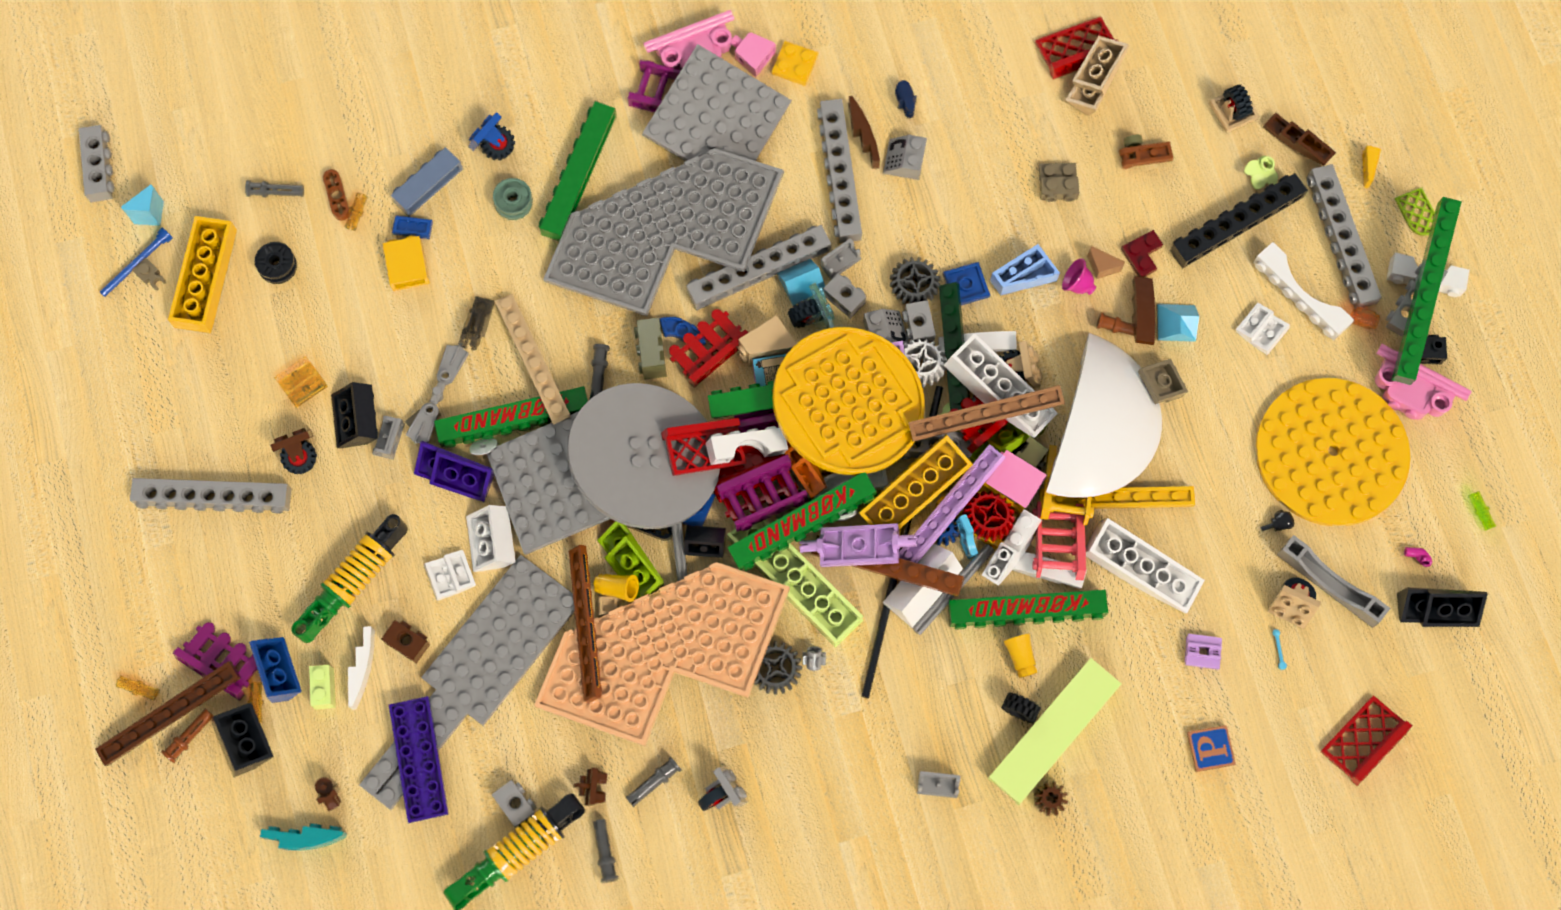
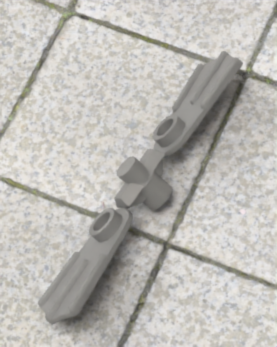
M460 345L446 346L437 373L438 383L433 388L432 397L429 401L431 403H426L422 406L406 433V436L414 443H421V441L429 443L435 425L434 421L439 413L436 404L443 400L445 386L453 382L469 355ZM443 374L449 375L447 378L442 377ZM428 408L433 409L430 413L426 412Z

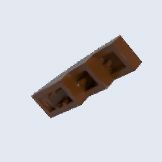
M849 96L848 107L853 137H860L862 153L870 152L872 169L879 168L880 157L871 126L854 97Z
M1275 113L1263 126L1265 130L1278 140L1322 166L1336 154L1332 148L1309 129L1305 132L1293 121L1287 122L1278 113Z
M1134 276V296L1132 298L1134 313L1132 315L1135 343L1154 345L1155 296L1153 279Z

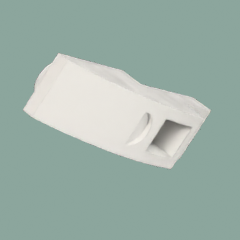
M1024 509L1005 542L1000 543L982 576L999 586L1028 549L1034 539L1033 534L1042 519Z

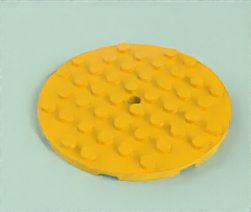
M1319 378L1308 380L1289 388L1267 409L1260 422L1256 436L1257 465L1269 491L1278 501H1281L1289 508L1290 512L1300 518L1320 525L1350 526L1368 521L1379 515L1398 497L1405 485L1410 469L1409 440L1396 412L1375 392L1348 380ZM1333 447L1337 449V456L1330 455L1328 448Z

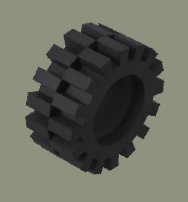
M1008 692L1001 707L1006 713H1010L1011 716H1015L1017 719L1028 723L1035 722L1041 709L1038 704L1030 701V699L1019 696L1016 693L1013 694L1012 692Z

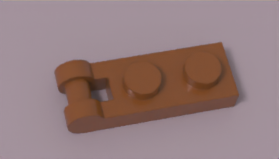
M1170 141L1126 147L1119 150L1120 157L1123 159L1121 162L1123 169L1169 162L1174 159ZM1129 155H1134L1135 158L1130 159Z

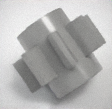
M817 646L808 647L807 652L803 651L802 664L807 665V669L811 671L820 670L821 665H826V652H822V649Z

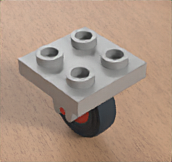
M722 767L713 771L718 780L705 788L706 795L698 801L703 811L712 807H716L718 810L731 802L737 807H742L748 803L745 799L747 797L746 792L735 783V780H737L735 774L731 769L728 770Z

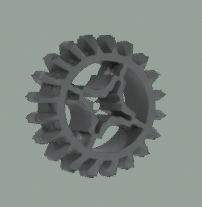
M910 257V262L906 259H903V264L898 262L897 268H893V274L890 275V287L893 288L892 293L897 294L896 299L903 298V304L906 301H909V304L926 301L927 299L932 301L933 295H937V289L940 285L938 283L940 276H937L938 270H932L934 267L933 263L927 265L928 260L926 259L924 262H921L920 257L917 258V261ZM910 271L909 276L900 279L904 273ZM926 284H930V286L925 291L919 292L921 287L926 286Z
M774 641V647H771L769 643L762 661L768 668L766 677L763 678L759 671L754 685L761 683L759 690H763L766 686L767 694L770 693L771 689H774V695H777V689H781V693L785 694L784 687L792 690L790 683L798 684L794 677L801 678V674L796 671L802 670V666L796 665L801 662V658L794 659L798 652L790 653L792 646L784 649V642L781 643V647H777V641ZM769 654H782L775 660L766 658ZM786 658L789 659L792 665L791 674H788L787 670L783 668ZM780 663L779 669H781V671L775 670L771 673L772 667H770V665L776 666ZM774 677H781L786 679L780 683L769 682Z

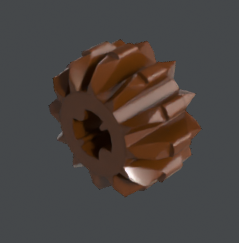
M1045 782L1044 788L1041 786L1037 788L1039 793H1035L1034 797L1040 800L1036 801L1034 805L1038 806L1041 804L1040 813L1046 809V816H1050L1052 810L1054 816H1057L1058 810L1062 812L1065 810L1062 804L1067 805L1068 800L1062 798L1066 797L1068 793L1060 792L1063 789L1062 785L1056 789V782H1052L1050 788L1048 782ZM1048 794H1050L1051 797H1055V800L1053 801L1054 804H1052L1051 801H1047L1046 798L1049 797Z

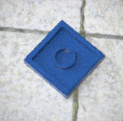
M979 262L943 272L946 284L953 282L959 284L961 306L990 298Z

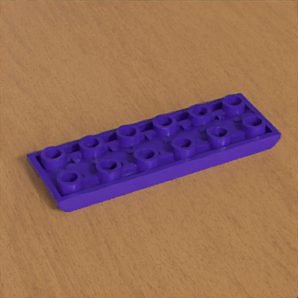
M426 696L389 704L408 824L449 815L429 697Z

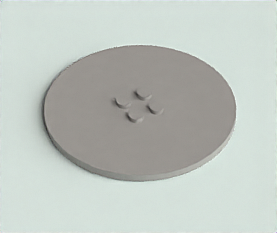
M629 383L617 385L598 393L581 408L574 419L568 436V464L571 475L580 492L602 514L631 527L659 529L670 527L689 519L705 505L712 495L718 481L720 469L672 475L665 440H662L661 432L669 427L705 423L707 420L686 399L668 389L655 385ZM691 438L688 444L697 450L701 442ZM671 441L672 448L679 453L683 445L678 441ZM703 445L699 452L708 458L707 448ZM685 447L681 455L690 461L694 453ZM696 455L692 463L702 467L705 461ZM678 458L676 461L677 470L685 469L687 463Z

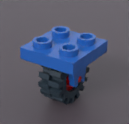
M496 112L493 116L489 114L480 126L482 129L477 128L469 138L471 142L468 147L474 151L480 145L483 149V154H487V158L491 157L492 160L498 159L500 161L503 158H507L513 151L515 145L513 139L515 137L511 135L510 130H506L507 127L503 126L502 128L500 125H497L502 116Z

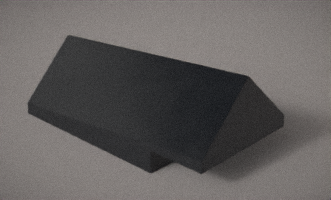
M1407 587L1397 593L1399 620L1406 623H1420L1422 627H1480L1488 593L1482 591Z

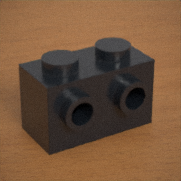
M1429 335L1426 339L1420 364L1441 365L1447 359L1446 337Z
M687 525L684 539V555L723 558L726 528Z

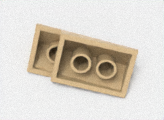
M1098 36L1072 80L1074 87L1068 95L1066 102L1087 116L1096 112L1130 47L1129 44Z

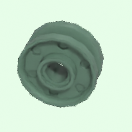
M518 178L502 180L493 191L496 211L505 219L518 220L524 218L532 209L533 198L531 190L524 181ZM512 197H516V198H517L515 201H510V200H509V199L512 198Z

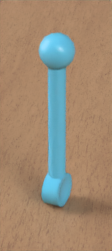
M1274 629L1272 634L1275 636L1280 661L1278 668L1284 670L1287 664L1283 661L1279 639L1280 631Z

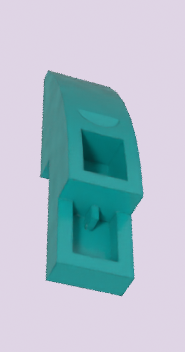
M310 823L309 827L303 826L301 834L300 830L288 829V832H281V828L268 826V830L261 829L260 837L263 839L279 841V849L292 851L325 847L347 837V833L341 831V827L330 826L329 829H322V825Z

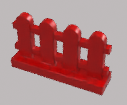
M719 309L713 310L711 316L714 321L710 325L705 321L699 322L697 329L700 333L694 336L692 333H686L683 336L685 346L680 348L677 345H672L669 348L670 361L672 363L676 361L684 369L682 374L685 377L689 375V383L694 388L739 351L738 339L749 333L746 329L741 332L742 327L740 325L735 326L728 319L729 313L727 311L723 313ZM717 325L727 334L723 338L714 331ZM703 337L713 346L709 350L699 342ZM689 349L698 357L695 362L685 354Z
M974 395L977 400L973 402L970 398H965L961 402V408L965 409L984 403ZM1004 419L996 421L994 424L991 422L959 431L964 435L963 440L965 442L969 440L971 443L967 449L972 454L1009 422Z
M783 454L717 481L714 494L719 503L724 502L727 509L725 512L727 518L731 517L734 522L739 520L729 499L724 498L721 500L717 485L783 457ZM778 474L771 478V481L777 480L781 488L776 490L779 496L784 495L786 498L792 496L782 475ZM762 482L755 484L753 488L759 487L763 495L759 497L761 504L766 502L768 506L773 505L774 502L765 484ZM742 490L736 493L735 496L742 495L745 504L740 505L742 510H749L751 514L755 513L756 510L747 492Z

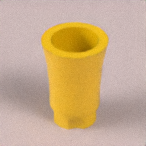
M599 574L595 577L593 583L596 593L620 598L628 602L635 600L639 590V581L636 575Z
M1030 633L1003 641L1019 678L1038 673L1035 666L1036 662L1032 651Z

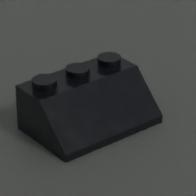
M352 382L331 394L337 448L367 445L378 439L374 394L371 384Z
M251 702L212 717V726L233 777L252 771L274 757Z

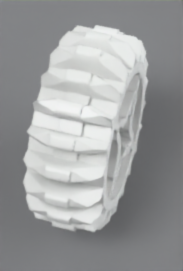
M927 338L924 342H921L920 339L914 342L911 339L909 344H904V352L916 370L923 388L926 386V383L930 386L933 385V382L938 383L946 370L944 366L947 361L946 357H944L945 352L940 351V345L934 346V341L928 343ZM923 358L922 366L919 367L921 359Z

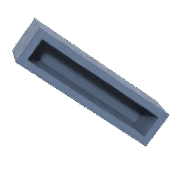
M446 147L442 151H438L433 159L424 163L417 173L410 175L401 187L399 186L393 191L391 195L393 202L410 217L463 170L461 162Z

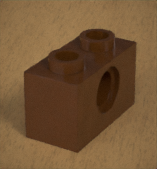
M394 620L381 640L417 664L430 646L426 641L428 637L419 631L417 633L411 631V626L403 620L400 623ZM411 636L409 644H402L404 637Z

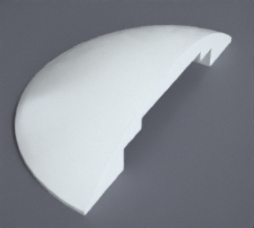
M1088 333L1080 363V376L1067 425L1062 436L1058 454L1054 460L1046 493L1058 496L1094 497L1113 492L1129 484L1148 466L1158 448L1161 437V407L1159 403H1154L1138 373L1141 367L1122 349L1091 333Z

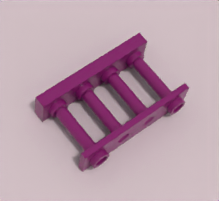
M640 60V71L644 73L638 91L635 93L629 92L628 104L630 107L655 113L663 101L662 96L667 80H676L681 70L658 65L650 60ZM651 74L661 77L655 97L644 95Z
M788 454L717 485L721 500L724 498L729 499L739 519L734 522L737 532L749 530L754 524L792 507H800L808 501L806 490L799 493L788 472L791 469V460ZM778 474L782 475L792 495L782 501L771 481V478ZM760 482L765 484L774 502L773 505L763 508L753 488L755 484ZM742 490L747 492L756 510L755 513L745 516L735 496L736 493Z

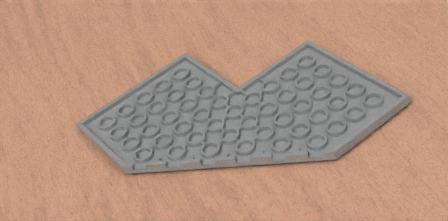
M714 148L700 157L696 156L685 161L684 164L676 168L672 167L652 179L643 180L628 190L619 191L606 200L597 201L582 211L571 213L543 280L546 283L648 316L674 250L742 272L745 271L783 177L784 170Z

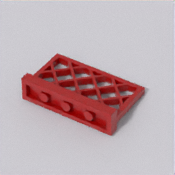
M1101 16L1035 40L1037 48L1050 69L1052 79L1079 70L1091 50L1082 48L1084 43L1090 45L1095 43V41L1087 39L1088 33L1115 40ZM1099 24L1101 26V30H1093L1091 29V27L1093 25ZM1079 30L1086 32L1084 37H1080L1074 34ZM1063 36L1069 38L1068 43L1058 41V39ZM1072 39L1080 41V46L1070 45ZM1047 42L1053 45L1051 49L1044 48L1042 44ZM1055 46L1064 47L1063 53L1054 51ZM1068 49L1077 51L1072 56L1066 54ZM1054 55L1060 57V60L1052 63L1050 57Z
M739 418L669 427L662 431V440H665L672 475L676 476L745 465L746 460L743 446L737 447L735 451L738 453L740 461L734 462L731 460L729 463L706 466L707 463L710 464L709 457L707 458L699 452L703 445L706 446V440L709 436L717 433L726 435L727 433L739 431ZM691 438L701 442L697 450L688 444ZM671 441H678L683 445L679 453L672 448ZM685 447L694 453L690 461L681 455ZM696 455L705 461L702 467L692 463ZM678 458L687 463L685 469L677 470L676 461Z
M1373 695L1321 750V753L1352 779L1351 782L1358 787L1410 731L1413 725L1407 720L1401 719ZM1373 702L1380 708V714L1369 715V706ZM1358 718H1367V728H1356V720ZM1370 718H1381L1382 728H1371ZM1384 718H1392L1398 724L1394 728H1385ZM1345 732H1354V742H1343V734ZM1357 732H1368L1369 742H1358ZM1371 732H1382L1383 740L1381 742H1372ZM1331 746H1341V756H1333L1328 750ZM1344 746H1355L1356 756H1345ZM1358 746H1369L1370 754L1368 756H1359ZM1345 760H1356L1357 768L1351 772L1346 767Z

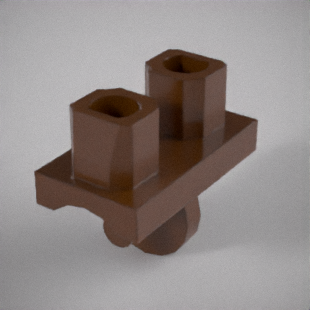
M592 767L587 769V778L586 776H580V783H574V788L579 789V796H585L584 806L605 803L606 793L596 791L597 784H606L607 773Z
M327 777L319 778L315 783V790L319 794L316 800L319 804L324 802L329 812L340 806L341 800L338 796L340 788L338 784L333 786L332 781Z

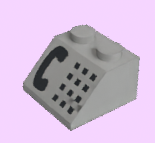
M905 135L890 139L883 174L919 180L927 138Z
M879 309L864 313L863 322L866 331L875 333L891 343L903 341V345L905 343L909 344L900 311Z

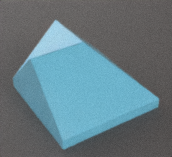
M1157 304L1158 340L1196 341L1199 314L1195 305Z

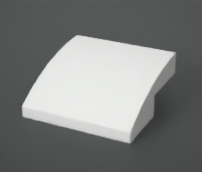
M1257 303L1237 327L1236 332L1255 348L1268 355L1288 331L1290 324L1274 316V311Z
M463 550L446 554L441 559L424 564L437 601L476 586Z

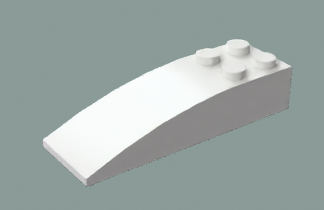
M975 333L944 364L984 404L1035 391ZM1048 408L1005 420L1035 438L1058 413L1053 408Z
M1109 518L1099 521L1085 546L1087 558L1132 586L1185 614L1189 611L1205 581Z

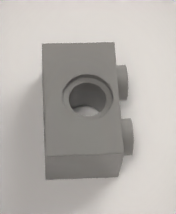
M839 273L823 288V296L850 319L866 302L864 291L860 288H855L849 278L846 276L842 277ZM847 292L850 296L843 297L841 293Z
M928 300L906 304L905 311H902L903 321L908 324L906 329L907 339H912L914 342L920 339L921 342H924L927 338L928 343L933 342L936 334ZM921 321L923 325L917 326L913 322Z
M510 780L494 792L492 796L516 828L521 827V823L528 822L527 819L536 813L534 810L537 807L530 798L526 800L523 796L525 790L520 783L517 782L515 784ZM519 798L521 805L516 809L512 808V800Z

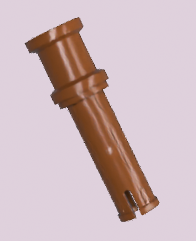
M1103 312L1100 313L1096 326L1097 329L1104 328L1111 330L1112 333L1121 332L1134 336L1133 324L1121 321L1120 317L1114 318L1104 315Z
M204 708L179 737H174L173 742L166 750H162L161 753L175 764L176 758L184 750L187 751L188 744L214 715Z

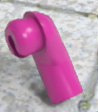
M1405 547V557H1415L1424 567L1432 565V558L1425 549Z

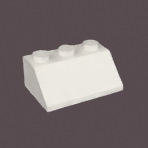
M488 505L466 516L473 572L504 568L515 563L510 515L506 506Z

